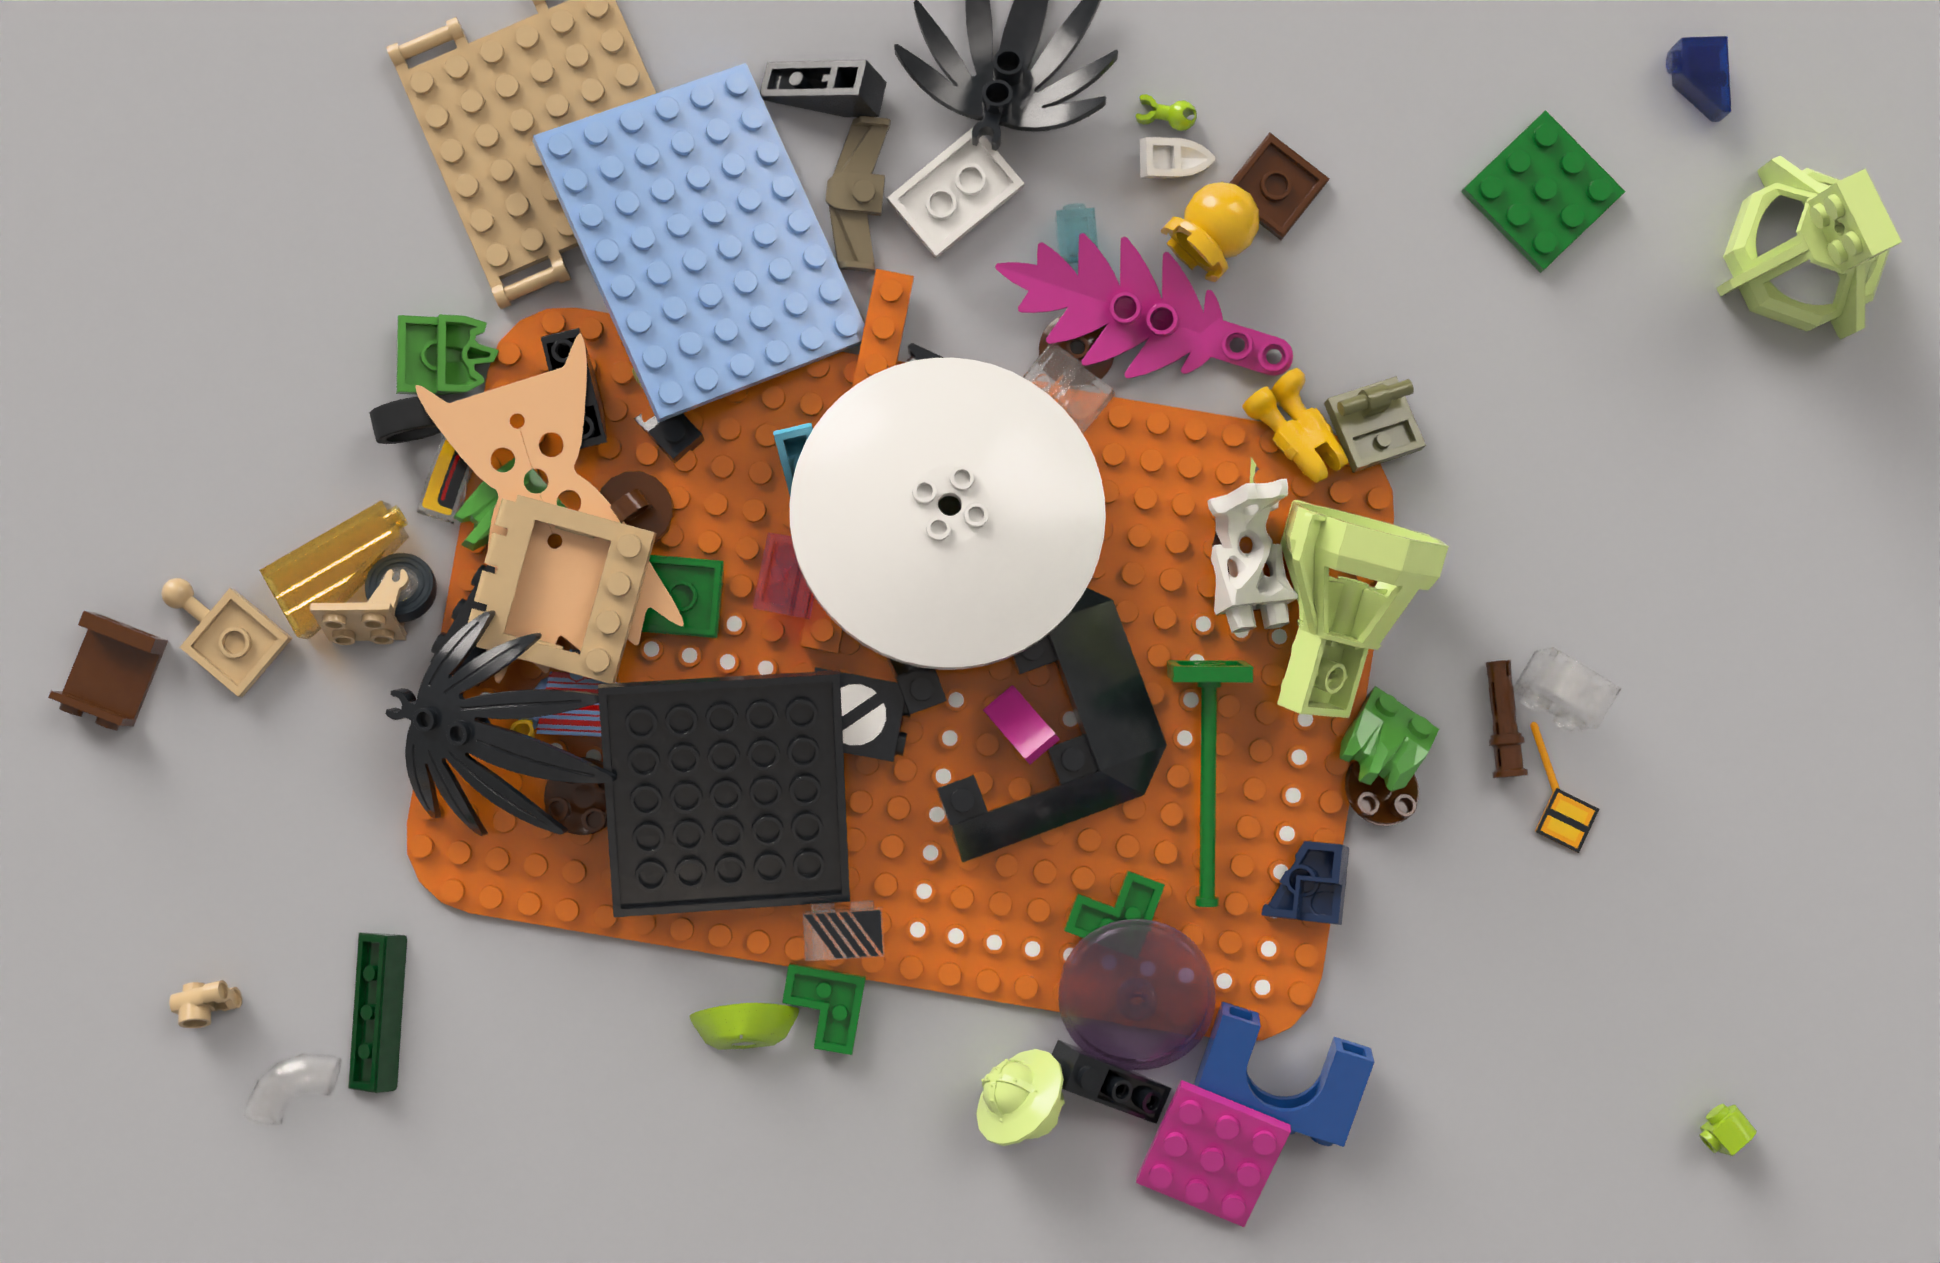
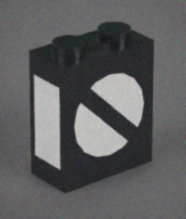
M815 667V672L833 671ZM840 672L843 753L891 762L895 761L896 755L903 756L907 733L900 732L903 716L911 717V715L907 711L898 683Z

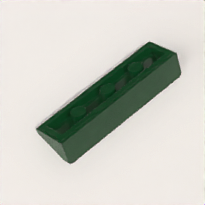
M359 933L348 1089L373 1093L389 1092L397 1089L407 936Z

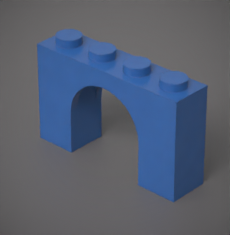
M1222 1001L1193 1085L1290 1124L1291 1135L1298 1132L1310 1136L1314 1142L1320 1145L1332 1146L1336 1144L1344 1147L1374 1065L1371 1048L1333 1037L1322 1071L1310 1088L1293 1096L1272 1095L1256 1086L1247 1072L1248 1062L1261 1027L1259 1013Z

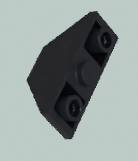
M579 328L541 337L549 371L562 368L565 365L576 337L579 333L581 334ZM587 348L585 416L580 449L608 443L604 408Z

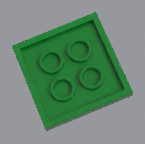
M1545 110L1466 185L1461 192L1541 273L1626 191Z

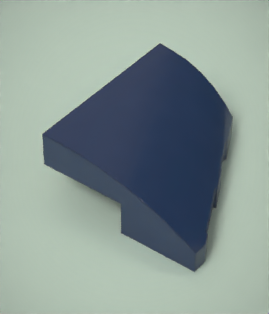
M1304 841L1295 855L1296 860L1289 870L1285 871L1279 882L1281 884L1271 901L1262 908V916L1342 925L1349 847L1341 844Z

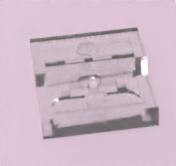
M1056 343L1049 344L1023 376V378L1049 394L1063 407L1077 424L1082 434L1115 396L1113 388L1085 369L1078 359Z

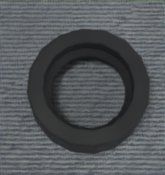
M418 396L392 401L380 405L369 412L375 439L379 444L410 442L441 433L426 412Z

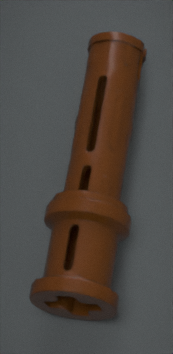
M1511 660L1486 662L1494 735L1490 736L1489 746L1494 747L1496 770L1492 772L1493 778L1528 775V769L1523 768L1521 744L1525 740L1522 733H1518Z

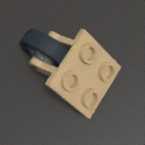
M408 553L391 554L376 562L368 572L365 580L366 603H311L310 611L328 640L336 644L351 645L355 641H372L373 643L383 645L391 644L394 640H406L407 633L404 629V623L421 617L430 609L437 593L436 578L429 565L421 558Z

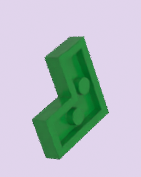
M1127 870L1114 907L1077 893L1064 931L1138 958L1165 885Z
M789 964L782 1003L820 1010L814 1049L848 1055L853 1054L866 976Z

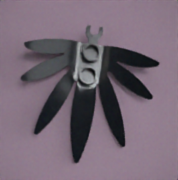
M914 0V11L921 33L932 56L949 80L929 64L898 44L894 45L895 55L910 77L931 98L957 114L980 120L972 129V145L977 146L980 137L983 135H990L992 137V150L996 151L1001 145L1000 126L1020 131H1049L1077 123L1096 113L1106 105V96L1060 103L1076 96L1097 81L1116 62L1118 50H1114L1069 74L1042 91L1035 92L1071 56L1089 28L1101 0H1082L1050 40L1031 70L1028 69L1040 41L1049 0L1013 1L1000 48L994 58L990 1L965 0L968 43L976 76L970 75L952 43L918 0Z
M494 610L486 611L461 628L441 648L424 675L417 699L409 689L391 690L390 695L399 698L402 707L401 709L396 707L386 709L385 714L393 720L404 718L411 720L405 747L406 767L410 783L418 800L432 818L441 817L435 788L436 784L449 807L471 830L479 836L488 834L446 762L447 759L453 768L475 790L501 809L544 830L560 835L567 833L568 829L469 754L500 768L541 779L574 783L614 782L617 780L615 774L549 743L493 725L488 719H522L563 713L599 703V695L597 693L571 690L528 689L496 692L465 699L463 697L465 691L483 683L500 672L527 651L542 636L541 633H534L505 642L479 655L455 673L473 651L495 616L496 612Z

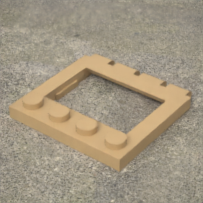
M517 495L516 502L502 498L495 525L508 528L506 536L492 533L484 562L498 568L496 574L482 570L474 601L487 605L486 611L494 610L496 613L476 647L490 650L505 642L519 638L511 634H505L504 631L534 522L538 520L542 523L556 525V529L592 539L596 536L611 541L580 654L564 650L563 646L538 640L518 659L609 684L615 683L657 533ZM472 608L468 623L486 611Z

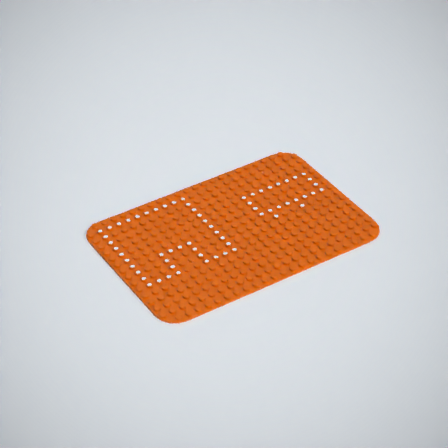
M548 308L520 320L499 341L496 348L499 352L494 362L490 363L484 392L549 372L541 337L579 328L595 371L604 408L608 443L580 449L574 464L576 473L590 482L599 492L612 477L624 472L641 471L656 477L668 489L673 500L674 510L668 532L657 543L653 544L651 555L724 561L718 637L708 638L641 632L638 645H634L627 639L616 679L617 683L815 672V667L833 671L839 670V672L897 683L887 657L863 646L844 631L839 654L800 646L811 591L801 573L793 548L790 530V494L773 431L812 423L814 429L825 412L852 388L859 354L840 352L684 412L683 414L702 433L704 441L693 451L689 450L681 459L674 463L634 419L642 414V420L646 422L655 415L644 390L633 376L632 363L609 313L582 308ZM898 361V362H897V365L903 364V363H907V362ZM1035 384L1063 407L1077 424L1089 444L1101 475L1106 513L1104 540L1097 566L1087 588L1114 601L1167 744L1145 795L962 863L936 790L937 788L974 775L987 811L1059 785L1047 751L1029 765L983 709L1013 685L1058 736L1060 740L1054 745L1082 735L1056 663L1053 662L1019 675L1013 658L1010 657L1003 661L975 668L958 670L935 669L947 701L913 713L911 717L903 716L900 732L907 733L903 756L896 755L894 762L843 753L850 889L849 902L614 917L607 827L589 835H576L568 832L560 835L534 826L506 812L481 795L453 768L447 759L446 762L488 834L479 836L471 830L449 807L435 784L441 817L432 818L418 800L414 790L412 791L407 819V855L419 882L441 903L471 914L787 967L790 963L866 976V980L1205 1037H1210L1221 1002L1223 1001L1258 1012L1261 1027L1256 1041L1265 1040L1291 1028L1312 1006L1322 979L1330 924L1262 916V908L1271 901L1281 884L1279 882L1285 871L1289 870L1296 860L1295 855L1304 841L1343 845L1349 809V801L1345 792V778L1349 767L1355 760L1347 762L1340 759V747L1349 725L1357 717L1366 699L1374 649L1368 650L1349 718L1299 714L1277 705L1281 692V683L1285 677L1291 656L1292 644L1296 639L1299 628L1297 619H1299L1298 601L1296 599L1287 604L1289 623L1283 627L1264 629L1260 610L1253 611L1257 627L1245 632H1231L1226 614L1216 615L1214 612L1216 575L1211 562V553L1216 521L1208 508L1207 501L1211 498L1229 494L1244 484L1250 483L1251 458L1259 469L1253 477L1254 483H1268L1287 478L1288 495L1279 501L1277 509L1270 511L1266 522V530L1273 544H1280L1291 503L1294 500L1394 524L1393 490L1381 464L1353 473L1349 463H1347L1340 470L1335 471L1327 465L1322 457L1321 459L1328 471V477L1318 483L1312 481L1302 473L1294 461L1289 460L1272 441L1275 432L1262 421ZM514 414L510 418V424L513 428L520 429L525 423V419L521 414ZM553 432L543 435L539 442L540 451L547 457H556L562 452L564 447L562 438ZM1333 434L1338 443L1340 444L1338 436ZM498 448L492 453L491 464L495 470H498L515 458V456L508 448ZM471 468L464 503L483 482ZM534 469L548 485L546 473L540 469ZM565 490L558 496L566 508L576 511L580 509L581 498L575 491ZM471 521L460 523L441 633L445 632L447 634L454 622L451 618L454 608L462 598L467 600L474 586L471 585V581L481 565L487 566L484 562L488 551V544L474 551L461 545L474 528V524ZM552 533L548 537V545L551 548L556 549L562 545V538L559 534ZM1242 537L1239 543L1240 550L1243 553L1251 552L1253 543L1249 537ZM1282 551L1286 578L1288 579L1291 587L1293 588L1285 557ZM1265 563L1262 569L1263 573L1270 577L1269 567ZM1329 568V576L1337 579L1338 576L1365 582L1370 587H1375L1378 582ZM558 637L556 645L563 646L564 650L567 651L577 649L566 638ZM517 658L508 665L507 671L499 684L496 682L495 677L492 676L478 687L475 686L465 691L463 697L467 699L496 692L535 689L540 680L548 677L550 672L565 671L550 667L549 672L544 673L533 662ZM1167 660H1244L1253 666V683L1221 682V687L1217 688L1215 896L1219 897V906L1199 907L1195 905V897L1199 896L1201 687H1197V682H1173L1167 676ZM488 718L491 724L510 729L511 725L519 720ZM537 728L534 729V736L538 740L549 743L578 757H588L603 762L601 737L536 734ZM469 754L545 811L544 792L547 779L512 772ZM1127 870L1165 885L1138 958L1064 931L1077 893L1114 907ZM881 911L883 955L851 912ZM840 912H847L879 956H871L843 919ZM827 913H836L867 957L858 956ZM812 914L843 958L834 957L804 915ZM816 914H824L855 957L847 958Z

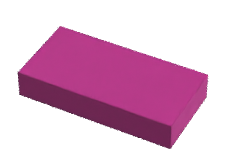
M1013 685L983 709L1029 765L1060 740Z

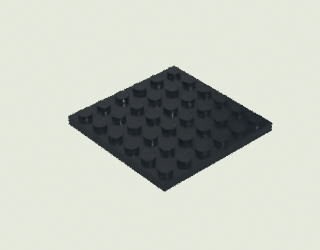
M839 670L598 685L603 769L617 776L616 781L604 783L614 917L850 901Z

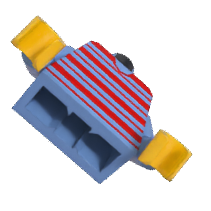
M579 649L569 650L570 652H576L578 654H580L581 652ZM550 672L548 677L540 680L535 689L571 690L598 694V685L609 683L569 672ZM599 703L553 715L522 718L514 722L510 730L535 738V728H537L536 734L601 737Z

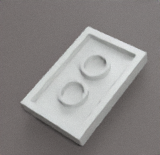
M973 128L887 197L891 206L936 259L1024 187V182L999 152L992 150L991 143L984 135L980 137L977 146L972 145Z

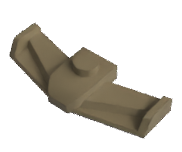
M859 116L853 119L834 174L827 181L825 201L829 205L837 264L841 270L876 272L868 215L882 216L885 175L873 174L891 125V120L887 118Z

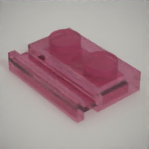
M768 532L753 609L810 619L814 596L799 568L792 537Z

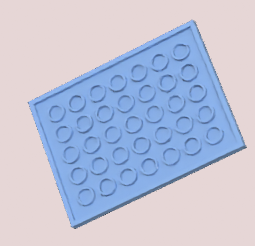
M746 63L533 135L532 142L657 422L664 421L861 345L865 326L863 319Z

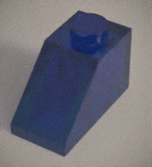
M1682 37L1668 51L1666 57V70L1668 74H1672V86L1711 122H1720L1731 112L1728 37Z

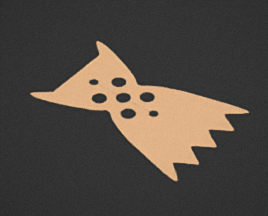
M580 333L572 345L565 365L553 371L451 403L442 400L422 386H415L419 400L441 433L474 473L486 484L496 489L498 493V500L491 519L488 548L492 533L506 536L508 528L495 525L502 498L516 502L517 495L557 505V498L560 493L565 490H572L578 493L581 498L579 512L621 523L610 508L611 504L590 482L578 475L574 469L582 443L587 384L586 347ZM517 413L521 414L525 419V423L520 429L513 428L510 424L511 416ZM546 433H556L563 440V450L556 457H547L539 449L540 439ZM498 448H508L515 456V464L508 472H499L491 464L492 453ZM532 469H540L548 477V486L541 493H531L524 485V477ZM535 520L504 633L516 637L541 633L542 636L539 640L556 644L558 637L562 636L581 651L611 541L596 536L594 539L556 529V525ZM552 533L559 534L562 538V545L559 548L554 549L548 545L547 540ZM650 561L628 635V640L634 645L639 644L644 617L648 608L654 609L666 619L679 626L684 625L683 618ZM487 564V565H489V566L495 567V574H496V571H497V568H498V567H497V566L490 565V564ZM534 663L544 673L549 672L550 667ZM508 666L494 675L498 684L505 675Z

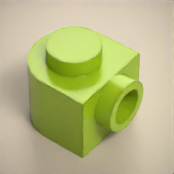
M1720 1104L1706 1115L1708 1121L1700 1127L1702 1133L1699 1134V1137L1712 1152L1717 1153L1719 1151L1720 1153L1733 1156L1753 1139L1757 1130L1736 1105L1727 1107L1725 1104Z

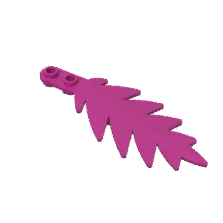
M1084 233L1079 235L1078 275L1057 252L1043 242L1038 244L1037 265L1006 262L997 263L995 266L996 270L1004 277L1028 291L1018 306L1019 312L1043 313L1067 308L1047 336V343L1054 344L1076 339L1106 325L1082 359L1084 366L1103 362L1121 355L1146 340L1147 342L1124 373L1127 379L1159 370L1187 354L1189 356L1181 368L1183 374L1198 369L1211 357L1270 376H1278L1285 373L1293 362L1292 348L1285 340L1224 321L1219 302L1212 290L1206 291L1203 312L1190 281L1169 252L1163 253L1161 298L1156 282L1146 263L1125 236L1121 238L1120 285L1106 258ZM1235 338H1240L1245 342L1244 349L1238 353L1230 349V343ZM1270 350H1278L1281 353V360L1277 364H1271L1267 361L1266 356Z

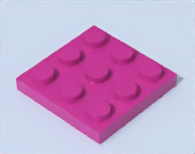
M1181 1080L1137 1173L1136 1183L1245 1227L1290 1135L1291 1125Z

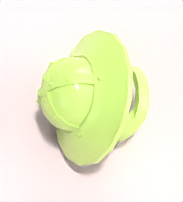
M1038 1049L1020 1052L1009 1060L1005 1059L999 1065L993 1067L990 1073L981 1079L983 1091L980 1095L976 1115L978 1128L989 1142L1001 1146L1020 1143L1025 1139L1039 1138L1049 1134L1058 1124L1061 1108L1065 1104L1064 1096L1061 1092L1064 1079L1061 1064L1051 1053Z

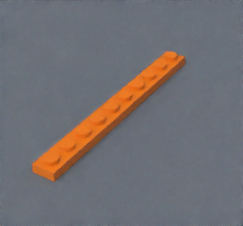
M876 269L852 388L870 376L897 365L914 276ZM810 592L800 646L839 654L843 630L827 615L812 592Z

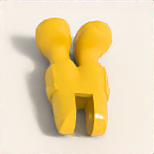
M1294 368L1284 374L1271 390L1266 386L1256 391L1244 402L1242 409L1250 418L1260 420L1268 425L1275 432L1272 438L1275 445L1289 460L1296 463L1305 476L1318 483L1328 477L1326 465L1321 457L1335 471L1344 467L1348 463V458L1334 437L1330 424L1327 423L1321 412L1317 408L1311 407L1306 409L1300 397V391L1305 384V375L1299 368ZM1277 405L1281 407L1292 418V420H1289L1287 422L1278 410Z

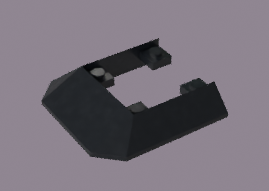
M1086 588L1069 615L1052 632L1038 643L1012 656L1019 675L1055 662L1082 735L1053 745L1047 750L1059 785L987 811L974 775L936 789L962 863L1145 795L1167 744L1112 599ZM887 658L909 715L947 701L935 669L916 667Z

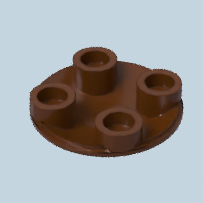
M580 757L603 768V762L597 759ZM547 781L544 792L545 811L568 829V833L589 835L607 827L604 783Z
M1356 760L1351 764L1345 778V792L1351 807L1361 818L1374 825L1392 826L1403 822L1415 812L1419 800V785L1415 774L1404 788L1390 791L1386 787L1384 779L1379 775L1371 785L1360 782V764Z

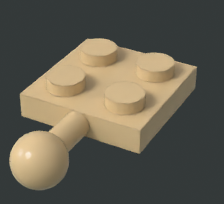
M171 579L162 588L161 595L166 605L174 609L183 608L200 622L179 648L238 697H243L293 639L235 589L229 588L210 611L193 597V588L184 579Z

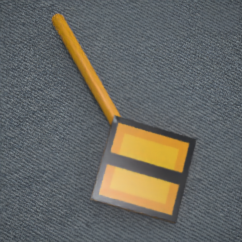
M1532 722L1530 728L1553 792L1535 832L1579 853L1599 812V808L1560 790L1538 724Z

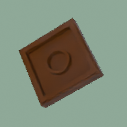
M1269 132L1230 183L1239 186L1251 194L1259 209V224L1282 240L1330 178Z

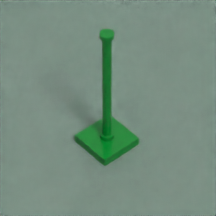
M1167 660V676L1173 682H1197V687H1201L1199 896L1195 897V905L1199 907L1219 906V897L1215 896L1217 688L1221 687V682L1253 683V666L1244 660Z

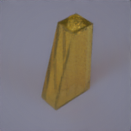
M381 500L259 570L298 638L309 639L321 629L310 611L311 603H346L365 584L367 574L373 565L380 559L393 554L409 538L404 529L408 522L397 505L392 507L389 503Z

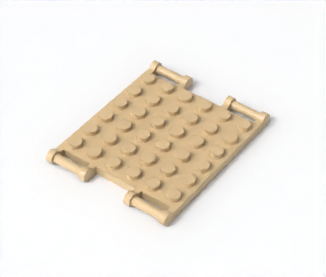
M532 0L538 14L470 43L458 18L454 17L446 21V26L402 45H398L396 42L386 47L500 309L511 306V301L556 281H559L561 284L571 280L561 253L579 246L532 142L533 135L656 94L616 0H568L551 8H548L545 0ZM454 39L457 46L456 49L409 68L407 59ZM550 259L552 267L504 287L501 279Z

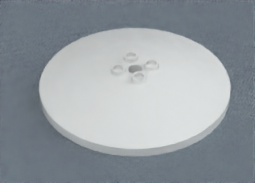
M929 358L899 364L870 376L842 395L816 424L802 449L792 481L789 503L791 537L799 568L807 586L827 615L849 636L882 656L900 663L938 670L968 669L1003 661L1023 652L1052 632L1075 607L1094 574L1102 549L1106 520L1104 490L1095 457L1077 424L1063 407L1045 391L1014 372L993 364L961 358ZM945 496L957 498L961 504V510L953 516L943 514L938 507L940 499Z

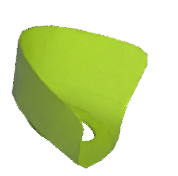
M740 1003L707 1008L689 1015L706 1044L718 1050L749 1049L774 1046L785 1039L798 1017L799 1008L771 1003ZM744 1042L756 1043V1044H754V1045H747V1046H736V1045H732V1044H735V1043H744Z

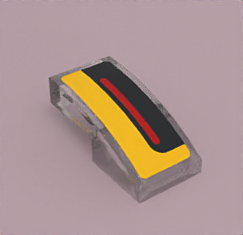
M444 435L428 472L418 503L417 513L454 524L456 519L453 517L464 503L468 489L467 484L473 470L460 457Z

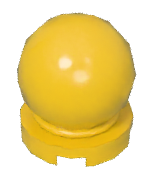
M1222 181L1207 184L1197 191L1185 208L1184 219L1173 216L1161 229V233L1165 235L1169 233L1171 238L1167 245L1191 270L1198 265L1208 272L1205 275L1206 280L1216 282L1229 269L1225 258L1236 257L1251 245L1259 230V209L1251 194L1235 184Z

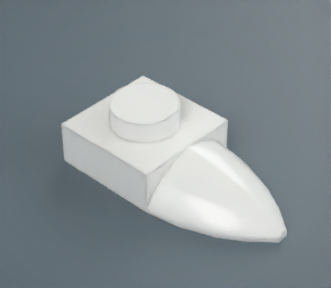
M1145 137L1140 139L1141 178L1176 179L1191 176L1205 170L1215 161V156L1208 149L1191 140L1162 137Z

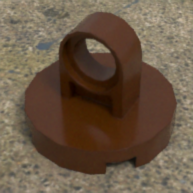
M641 471L624 472L612 477L601 488L600 493L611 504L610 508L621 523L624 521L627 525L657 533L654 544L668 532L673 518V500L668 489L656 477Z

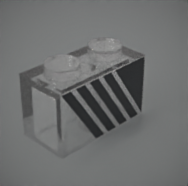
M874 900L850 902L851 909L836 910L835 903L811 904L812 911H805L803 913L805 961L884 957L883 907H874Z

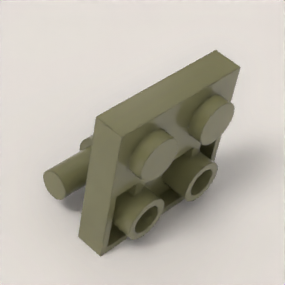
M1397 376L1330 397L1324 402V406L1353 473L1421 451L1426 446L1405 397L1414 392L1413 384L1409 379L1399 382Z

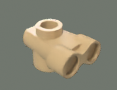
M223 980L207 984L192 982L183 985V992L172 994L169 1004L171 1012L178 1014V1025L180 1027L202 1028L211 1024L212 1011H227L240 1008L242 1005V995L237 987L228 988V985Z

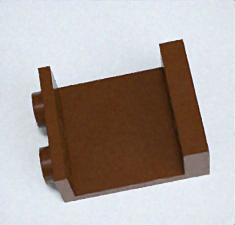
M83 611L78 625L88 630L63 691H51L48 698L60 702L59 709L69 714L82 717L83 712L96 716L95 723L105 728L118 731L119 726L134 727L168 640L99 613Z

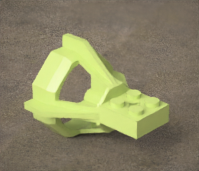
M1781 156L1770 160L1757 171L1765 188L1751 194L1742 201L1723 256L1733 278L1716 288L1720 297L1739 288L1750 312L1806 332L1831 321L1840 339L1864 329L1865 304L1873 301L1890 249L1902 242L1866 168L1840 180L1809 168L1801 171ZM1779 195L1802 201L1804 209L1796 230L1797 236L1758 257L1756 248L1757 230L1768 206ZM1808 260L1813 264L1837 272L1840 278L1833 303L1826 305L1805 304L1791 299L1780 292L1770 280Z
M1294 500L1291 503L1280 544L1294 591L1298 594L1299 619H1297L1299 628L1296 639L1292 644L1291 656L1285 677L1281 683V692L1277 705L1299 714L1349 718L1368 650H1378L1381 647L1380 643L1418 590H1429L1440 578L1449 546L1440 539L1431 537L1423 532L1409 530L1394 524L1333 508ZM1329 568L1378 582L1375 587H1370L1365 582L1338 576L1337 579L1329 576Z

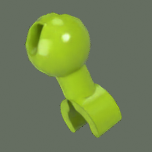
M1144 94L1139 97L1141 104L1150 105L1153 111L1145 115L1137 113L1135 116L1137 122L1142 125L1150 124L1155 119L1168 121L1169 125L1178 131H1184L1195 124L1197 111L1191 103L1185 100L1177 101L1168 106L1157 104L1152 96ZM1189 115H1194L1192 120L1187 119Z

